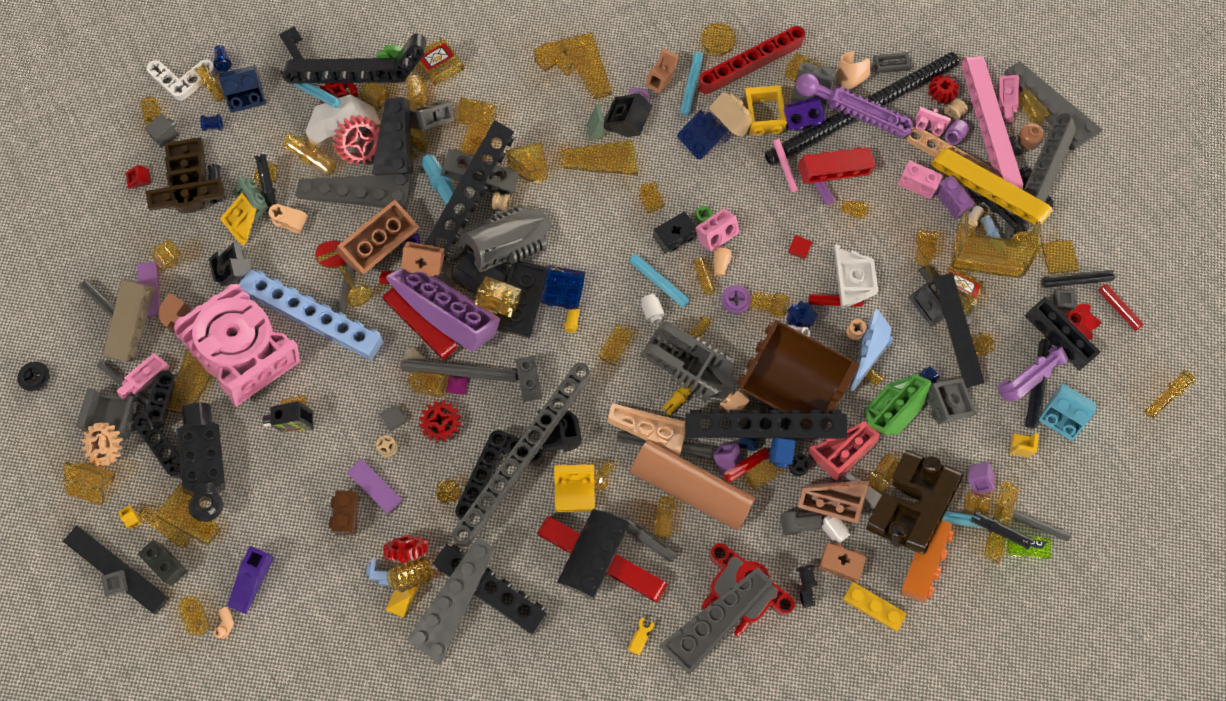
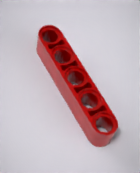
M394 287L382 296L387 305L442 360L445 361L459 348L450 337L421 316Z

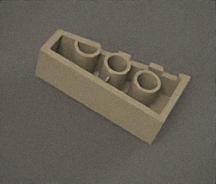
M121 280L103 356L122 361H133L138 352L137 347L157 287Z

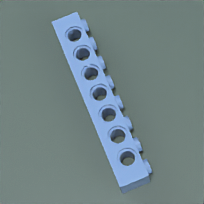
M250 269L239 284L243 292H246L251 299L370 361L373 360L383 344L381 334L378 331L364 328V325L357 320L352 322L345 314L331 311L332 309L324 303L320 305L312 297L300 295L298 290L291 286L289 288L283 286V283L275 278L273 280L267 278V275L260 270L254 271ZM262 286H267L264 290L260 291ZM283 294L281 298L275 299L277 295ZM295 302H299L298 306L292 307ZM310 311H315L312 316H308ZM327 319H332L329 324H324ZM348 327L345 333H340L342 328ZM359 336H365L364 340L356 341Z

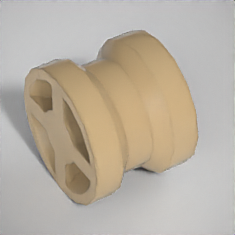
M954 99L951 105L944 109L945 115L951 118V121L959 120L961 115L968 111L967 105L960 99Z
M495 191L492 199V209H502L503 212L508 211L510 194L502 195L500 192Z
M383 435L376 441V449L381 456L390 458L397 453L398 446L393 437Z

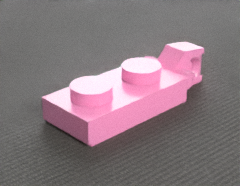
M1019 75L1000 77L999 108L1001 114H1004L1006 123H1013V113L1018 112Z
M153 353L124 377L123 386L117 390L118 396L125 401L132 394L137 395L155 380L159 372L169 369V364Z

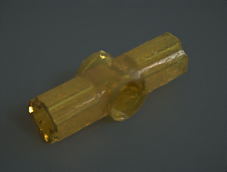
M291 132L285 136L282 146L296 154L301 161L316 167L326 175H330L335 170L337 162L322 153L320 148L302 140Z

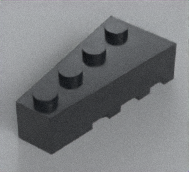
M404 97L385 99L372 168L373 175L413 174L410 100Z

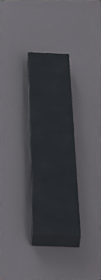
M953 272L934 277V284L951 343L966 388L984 384Z
M76 525L62 541L104 575L123 570L128 591L125 592L151 613L156 615L168 601L169 597L81 527Z

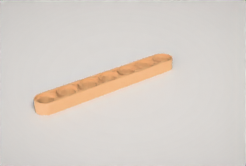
M912 127L911 133L919 134L920 139H913L911 134L906 136L908 143L933 157H936L942 148H948L993 173L991 166L925 130ZM928 141L934 142L935 145H936V147H935V148H930V147H928V146H927V142H928Z

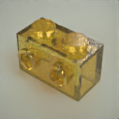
M485 277L477 290L475 304L511 317L519 303L521 289Z

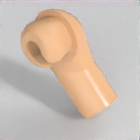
M228 607L218 611L222 622L214 630L216 638H226L234 626V621Z

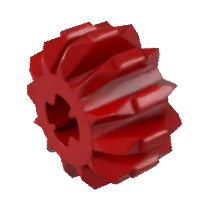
M943 74L939 75V77L935 76L928 85V95L932 96L931 101H937V105L942 102L945 106L957 97L959 84L955 83V79H950L949 75L946 77Z

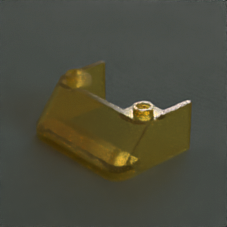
M965 211L956 229L951 266L953 269L1011 278L1023 277L1042 247L1041 222H1036L1031 233L1017 232L1012 236L1011 240L975 235V227L969 224V212Z

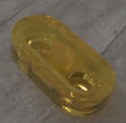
M193 596L184 597L180 601L178 609L189 634L202 636L209 629V620L201 601ZM190 604H194L192 611H189ZM201 622L202 627L197 630L196 625Z

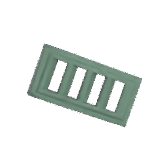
M600 104L595 106L586 125L590 140L604 137V118Z

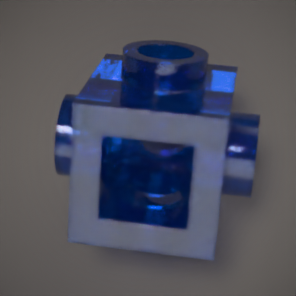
M800 301L797 305L792 304L787 310L789 314L786 320L789 325L807 327L809 329L816 321L818 314L813 311L814 309L811 305Z

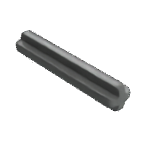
M88 280L80 283V288L112 318L115 306Z

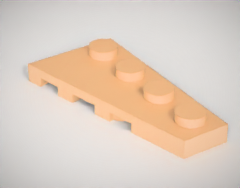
M612 403L607 423L646 441L649 440L680 456L685 436V421Z

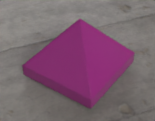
M449 376L446 393L466 395L469 377Z

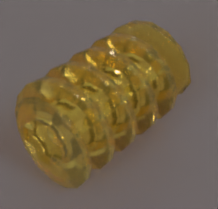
M426 557L391 568L387 573L388 585L393 590H398L399 592H405L433 579V569Z

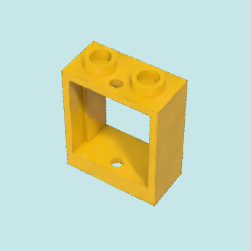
M781 85L745 88L743 96L744 106L751 112L749 116L753 119L748 129L749 135L759 136L765 133L779 134L784 132L787 121L784 113ZM776 101L779 120L755 122L752 103Z

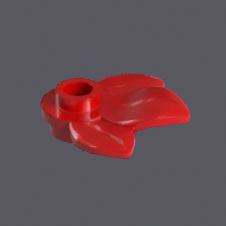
M1079 304L1073 311L1067 312L1064 316L1088 340L1093 339L1092 330L1099 327L1102 322L1089 314L1091 305Z

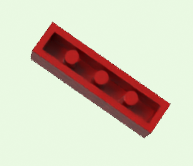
M857 147L852 150L841 149L837 152L826 151L814 155L806 154L801 158L797 167L803 184L867 176L871 174L876 164L869 147Z

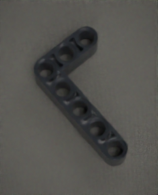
M495 430L490 434L456 506L455 514L459 521L463 518L460 516L461 510L469 509L477 499V497L474 499L469 498V493L476 490L480 495L495 474L503 455L508 456L512 451V447L517 444L520 438L502 430ZM497 437L504 439L503 443L499 445L493 442ZM541 448L537 452L540 454V457L532 460L529 463L530 466L537 467L542 464L544 456ZM521 450L518 453L519 457H526L528 455L527 450ZM488 455L496 457L493 462L485 461ZM484 472L487 474L486 479H477L479 473Z

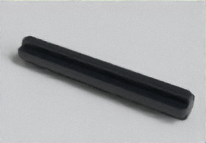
M1112 270L1048 276L1041 279V285L1043 288L1109 282L1113 281L1116 276Z

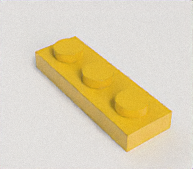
M851 582L842 599L895 632L899 630L907 614L855 582Z

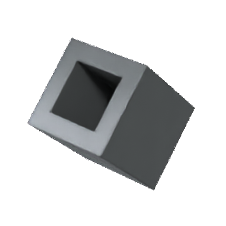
M162 114L144 127L150 137L161 148L164 147V143L170 142L179 135L175 129L177 127L170 118L166 119Z

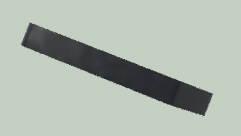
M413 34L396 58L290 59L285 64L282 77L291 84L403 82L423 57L426 38L421 34Z

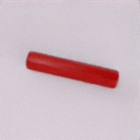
M1104 284L1098 289V292L1134 331H1137L1144 325L1108 284Z
M809 294L808 304L841 306L840 295ZM864 300L849 307H862Z
M760 449L724 472V480L732 482L769 458L768 451Z

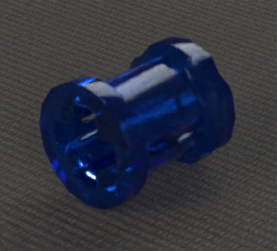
M221 114L211 117L201 115L200 125L202 131H207V129L223 130Z

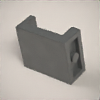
M87 389L76 427L88 432V427L94 426L95 423H109V426H115L114 431L120 432L118 437L130 438L131 433L135 429L134 420L136 414L140 411V401L134 396H129L124 401L119 396L102 394L94 389Z

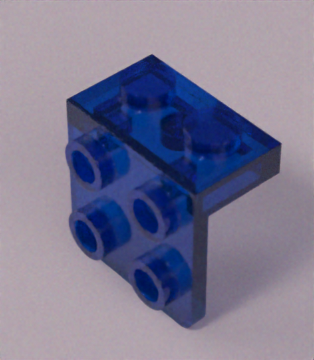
M701 109L677 134L678 139L699 160L703 159L720 140L727 142L731 138L727 134L728 129L723 124L719 125L715 121L717 118L712 112H706Z
M548 265L541 303L551 307H563L568 310L578 309L583 293L586 272Z

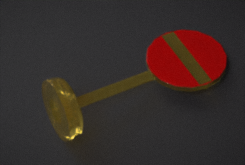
M326 241L320 244L315 251V258L323 267L338 268L352 288L347 295L348 304L351 307H359L367 303L371 299L373 292L367 285L356 287L343 268L346 262L336 252L337 246L341 242Z

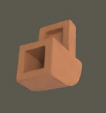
M665 48L662 49L656 66L649 72L645 86L661 93L672 80L680 56Z
M169 293L160 305L159 319L173 333L175 321L182 316H186L191 308L184 301Z

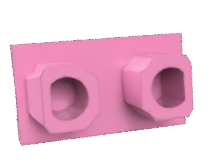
M920 107L913 123L916 124V128L920 130L927 128L932 130L933 135L939 137L945 132L951 118L938 114V109L936 108L930 111Z

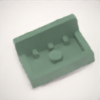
M239 177L237 181L240 185L233 193L236 198L241 193L246 194L252 207L256 208L253 220L255 222L268 209L265 198L257 189L256 183L250 178Z

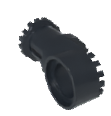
M814 565L796 568L802 583L799 594L803 608L815 606V601H813L815 597H812L814 594L811 587L818 586V582L815 581L813 573Z

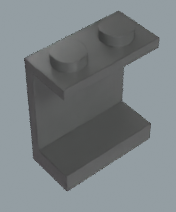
M809 62L800 63L796 81L802 74L809 73L817 77L820 85L831 89L836 71L826 66L822 68L817 67ZM795 81L790 103L817 95L814 94L809 97L800 95L797 92ZM820 97L825 113L827 100ZM811 109L809 113L811 115H816L819 113V111L817 109Z

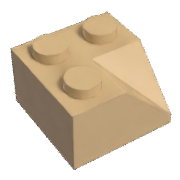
M723 92L709 107L733 134L741 137L746 135L753 120L749 116L751 112L743 105L744 102L732 93L727 94Z

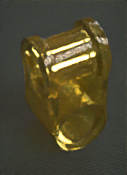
M922 229L917 230L915 261L919 265H929L934 258L938 231L927 232L922 231Z
M414 372L409 376L408 383L413 393L438 398L444 397L443 388L444 382L447 381L446 376ZM416 380L423 381L420 386L413 385V382Z

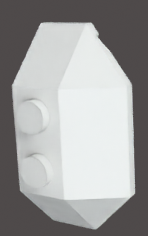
M352 95L338 98L341 100L339 108H334L327 103L315 106L306 128V134L312 149L333 142V137L338 136L334 130H340L338 123L344 125V118L350 121V116L352 115L357 118V115H361L363 118L366 116L369 118V121L373 120L375 122V126L381 125L375 108ZM358 127L361 132L367 130L366 127Z

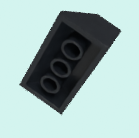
M592 509L557 583L594 601L626 535L630 522L611 513Z

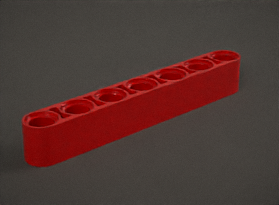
M793 26L703 72L699 79V91L703 94H710L800 48L805 37V30L801 26Z
M546 516L536 533L541 538L571 554L580 536V533L549 516ZM617 554L606 574L657 603L668 585L662 579Z

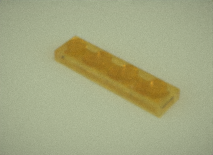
M1008 481L1002 482L994 518L1009 527L1010 521L1014 516L1013 509L1019 493L1018 488ZM994 532L989 533L984 556L992 563L1000 564L1001 557H1003L1005 552L1006 538Z

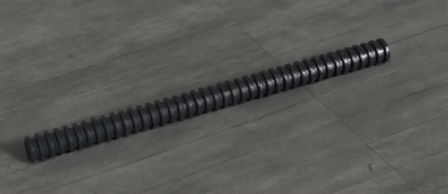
M949 52L930 64L910 73L908 76L899 79V81H895L876 93L867 97L868 102L874 101L875 105L881 104L882 107L903 96L905 93L912 91L914 88L916 89L918 86L931 81L935 76L937 77L959 65V58L954 52ZM840 111L830 118H826L821 124L812 126V128L809 127L802 133L800 132L798 135L793 136V138L785 140L781 144L786 158L793 155L794 152L797 153L799 150L808 147V145L816 143L822 137L825 138L827 135L836 132V130H840L846 125L853 123L856 117L851 118L850 114L844 115V111ZM775 147L765 151V158L770 165L773 166L775 162H780Z

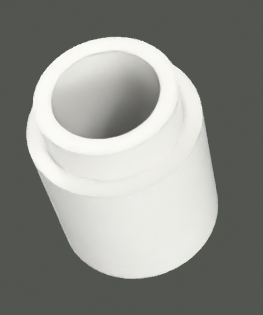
M655 294L643 297L641 299V307L647 322L655 324L662 321L665 314L659 298Z
M827 516L822 520V529L833 542L841 543L850 536L849 529L841 519Z

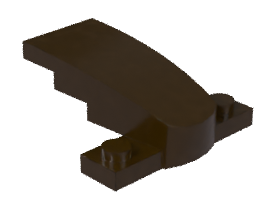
M201 137L164 143L167 168L165 173L169 187L146 191L147 206L150 211L174 207L181 213H193L204 208L205 201L225 198L224 185L221 178L206 180L205 153Z

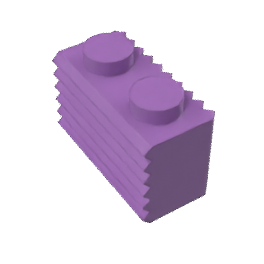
M953 175L940 182L934 193L956 220L967 214L975 204L974 200Z

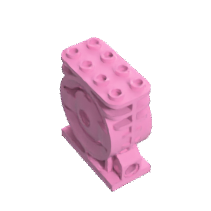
M239 284L227 286L223 292L212 296L206 303L195 307L192 312L175 321L174 331L177 339L183 342L185 348L190 350L192 356L198 359L209 374L218 378L220 387L230 397L235 407L300 363L298 345L293 339L290 341L284 333L273 332L266 313L255 301L250 300V296L243 292ZM258 329V330H259V332H258V337H257L256 342L254 343L255 338H256V332H255V330Z

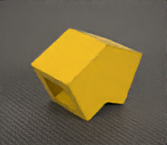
M131 505L119 511L120 519L128 529L132 530L142 524L137 512Z

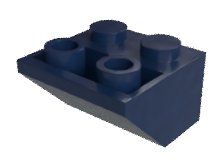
M256 65L220 73L219 81L230 113L266 104Z

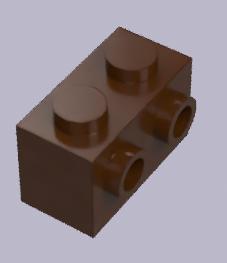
M335 491V496H332L331 508L333 509V516L329 518V528L335 535L356 536L360 496L356 491Z

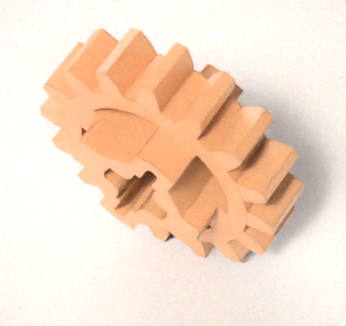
M95 423L94 426H89V431L84 432L86 439H82V442L85 443L82 450L87 451L85 457H90L89 462H95V466L111 465L112 462H116V457L121 456L118 450L123 449L119 445V442L123 441L122 438H118L120 432L114 431L115 426H109V423Z

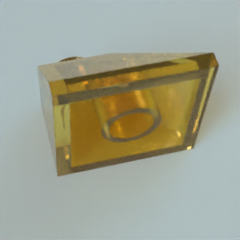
M542 142L506 150L507 165L516 172H519V177L529 182H541L548 178V168Z

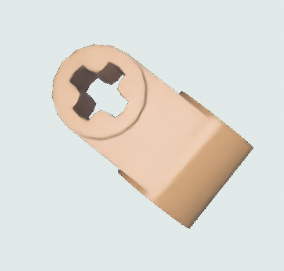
M275 204L269 209V216L275 226L288 229L294 233H301L308 217L306 213L280 204Z

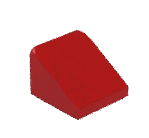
M136 165L125 172L128 189L151 184L149 169Z

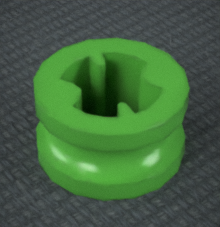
M707 206L699 207L695 215V219L699 224L712 217V210ZM707 213V217L701 218V214Z

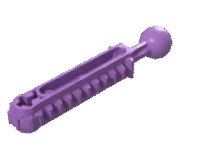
M809 73L802 74L796 81V89L800 95L809 97L815 94L827 100L826 104L830 105V110L837 108V112L844 111V115L850 114L851 118L855 116L856 120L862 119V123L869 122V126L875 125L876 129L880 127L881 131L887 130V134L893 133L894 137L903 138L908 134L910 135L912 127H914L911 119L905 117V115L899 116V112L893 113L892 109L888 111L887 107L882 108L881 104L875 105L874 101L868 102V99H862L861 95L857 97L855 93L850 94L848 89L844 91V86L831 90L820 85L817 77Z

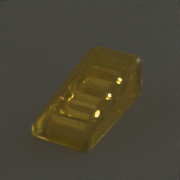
M1025 88L1019 96V101L1030 123L1041 125L1049 116V112L1028 88Z

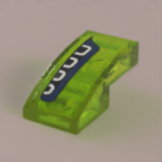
M1029 536L1033 537L1032 543L1023 540L1031 545L1029 549H1025L1008 540V555L1023 558L1051 559V539Z

